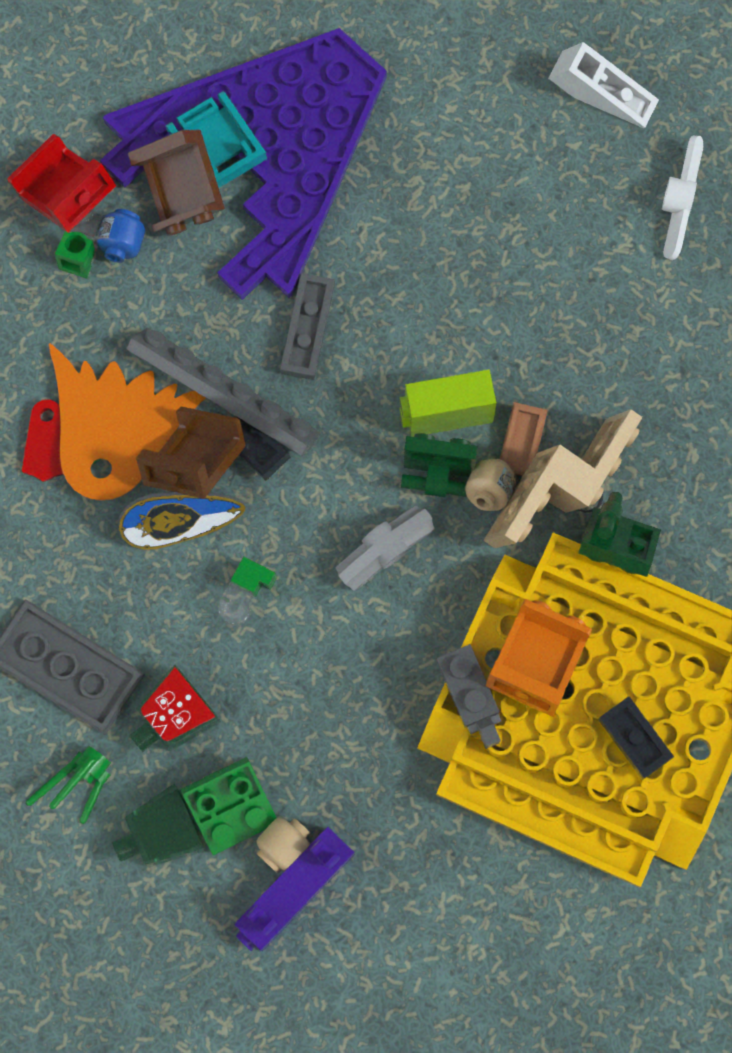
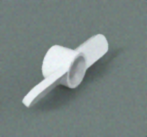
M693 135L689 140L681 179L669 177L662 210L672 212L663 255L670 260H675L681 252L688 217L696 191V178L703 151V139L701 136Z

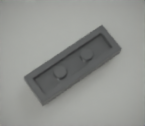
M301 273L280 367L281 374L315 380L335 288V279Z

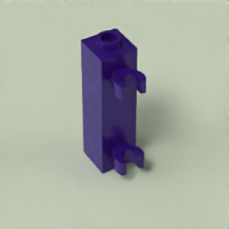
M327 827L235 922L234 925L240 930L235 936L250 951L257 947L263 952L353 858L355 852Z

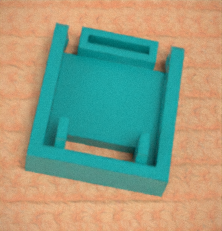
M224 91L217 94L219 102L224 107L219 110L211 97L177 117L182 130H201L218 188L267 159L265 150ZM172 122L166 125L170 135L179 132ZM241 152L244 154L245 158L222 172H218L216 167Z

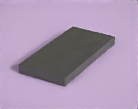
M26 599L0 636V669L104 735L107 734L145 676L140 670Z

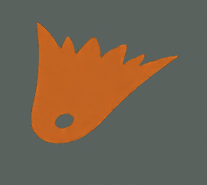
M49 343L59 392L61 419L60 461L63 474L70 486L84 497L102 501L123 496L142 480L136 460L143 449L159 452L179 427L176 411L181 406L195 409L206 397L196 391H190L174 398L178 386L176 383L154 395V373L151 370L139 375L126 386L122 370L115 361H112L106 367L99 380H96L95 373L87 361H83L80 373H78L70 361L55 346ZM97 459H105L111 464V473L105 478H97L91 473V465Z

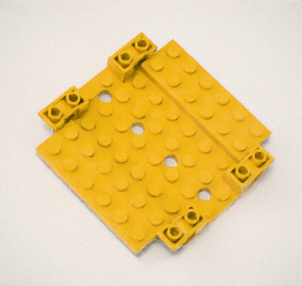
M553 532L537 568L504 554L461 648L471 644L487 682L492 668L486 664L485 656L493 650L501 652L524 599L544 602L551 607L552 611L563 616H575L592 629L569 680L573 687V695L568 699H561L552 717L490 689L499 709L501 722L494 724L501 741L499 744L486 749L479 732L470 734L468 728L464 727L445 683L417 749L450 763L436 796L640 888L654 856L687 870L708 830L732 772V610L650 574L647 577L639 574H630L608 563L592 561L587 556L578 553L581 544ZM629 696L674 756V758L644 780L641 779L598 721L599 717ZM700 740L706 743L709 754L705 760H696L690 755L689 745L692 741Z

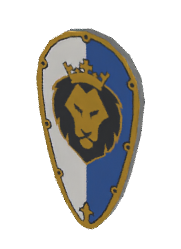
M178 492L149 494L135 499L124 508L119 516L118 528L123 540L129 545L143 550L160 549L198 538L223 528L240 517L245 512V506L240 499L214 492H209L205 499Z

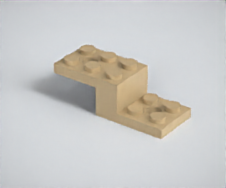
M630 409L607 418L582 459L562 445L538 452L483 541L494 548L515 544L517 541L522 542L532 529L533 525L530 523L533 515L536 511L540 512L548 502L565 513L589 507V505H595L603 494L604 488L601 485L607 475L609 477L612 476L621 464L622 459L619 458L622 450L625 446L629 447L638 436L639 429L636 427L641 421L642 416Z

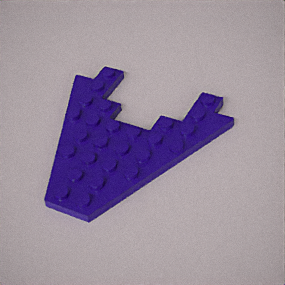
M338 28L106 114L103 117L104 123L122 141L100 160V163L125 188L144 171V166H131L128 152L169 136L166 125L171 122L178 131H181L182 128L177 121V117L211 97L219 110L224 107L219 102L217 94L224 91L265 150L267 159L250 169L264 185L243 204V210L264 230L217 272L218 278L241 300L253 291L266 277L290 298L296 289L301 273L305 268L387 78V71L344 31ZM242 152L235 156L239 161L245 158Z

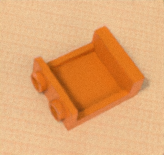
M524 599L485 686L553 717L592 629L575 616H563L552 611L551 607L544 602Z

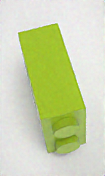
M490 369L405 384V396L399 397L402 427H409L411 437H414L417 433L432 434L489 424L494 421L496 398Z

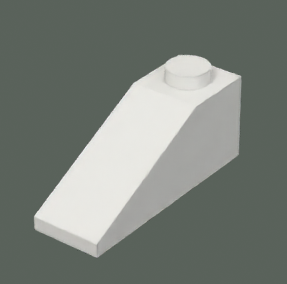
M584 42L563 50L548 78L572 97L642 128L646 127L659 99Z

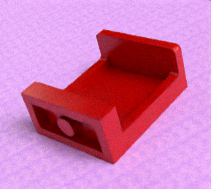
M52 134L8 177V182L25 203L68 233L116 187V184L100 162L94 158L87 162L69 150L56 134Z

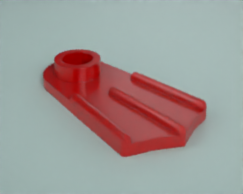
M41 400L32 408L22 465V472L24 474L33 476L42 482L64 475L60 461V405L53 400ZM45 411H52L54 413L51 421L45 422L41 419Z

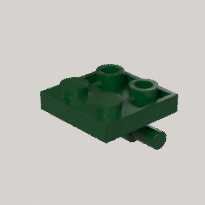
M417 433L414 437L406 436L404 468L428 472L427 477L402 474L400 488L425 491L424 495L445 498L446 494L467 497L465 491L467 483L449 481L448 476L450 474L470 477L475 469L478 446L471 445L470 441L461 438H452L447 442L435 440L433 435Z
M612 492L601 509L593 508L578 553L587 556L592 561L605 562L619 567L627 573L647 577L653 562L661 529L623 517L621 506L623 496L619 492Z

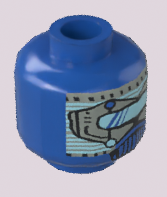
M116 209L114 212L104 216L96 243L99 249L104 252L105 258L113 262L122 263L124 259L137 257L146 229L136 213L126 209Z

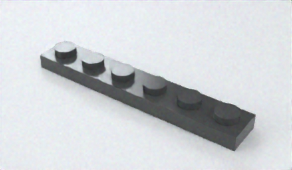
M146 328L131 338L127 350L297 454L303 456L318 441L321 433L313 429L307 421L295 418L282 410V407L276 402L262 398L254 393L248 385L236 382L226 376L220 368L208 365L195 357L192 351L170 342L161 332Z

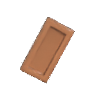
M516 402L513 403L500 460L507 463L515 475L523 477L538 453L548 410Z

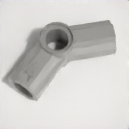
M414 506L389 524L385 521L375 527L363 538V544L335 567L340 579L353 591L361 588L381 569H386L393 565L408 552L410 547L432 533L435 528L431 515L425 508L421 509L418 506Z

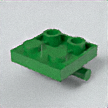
M247 757L181 789L182 795L213 856L266 830L277 819Z

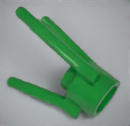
M88 746L83 753L79 751L70 763L28 798L26 805L31 806L73 771L75 774L49 804L50 809H55L81 779L88 784H91L95 779L96 782L79 819L81 824L86 823L104 783L111 776L106 771L111 762L94 748Z

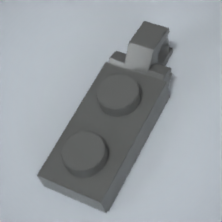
M471 644L436 658L464 727L468 728L470 734L478 731L486 749L499 744L501 740L494 724L501 722L499 709L490 689L485 686L486 679Z

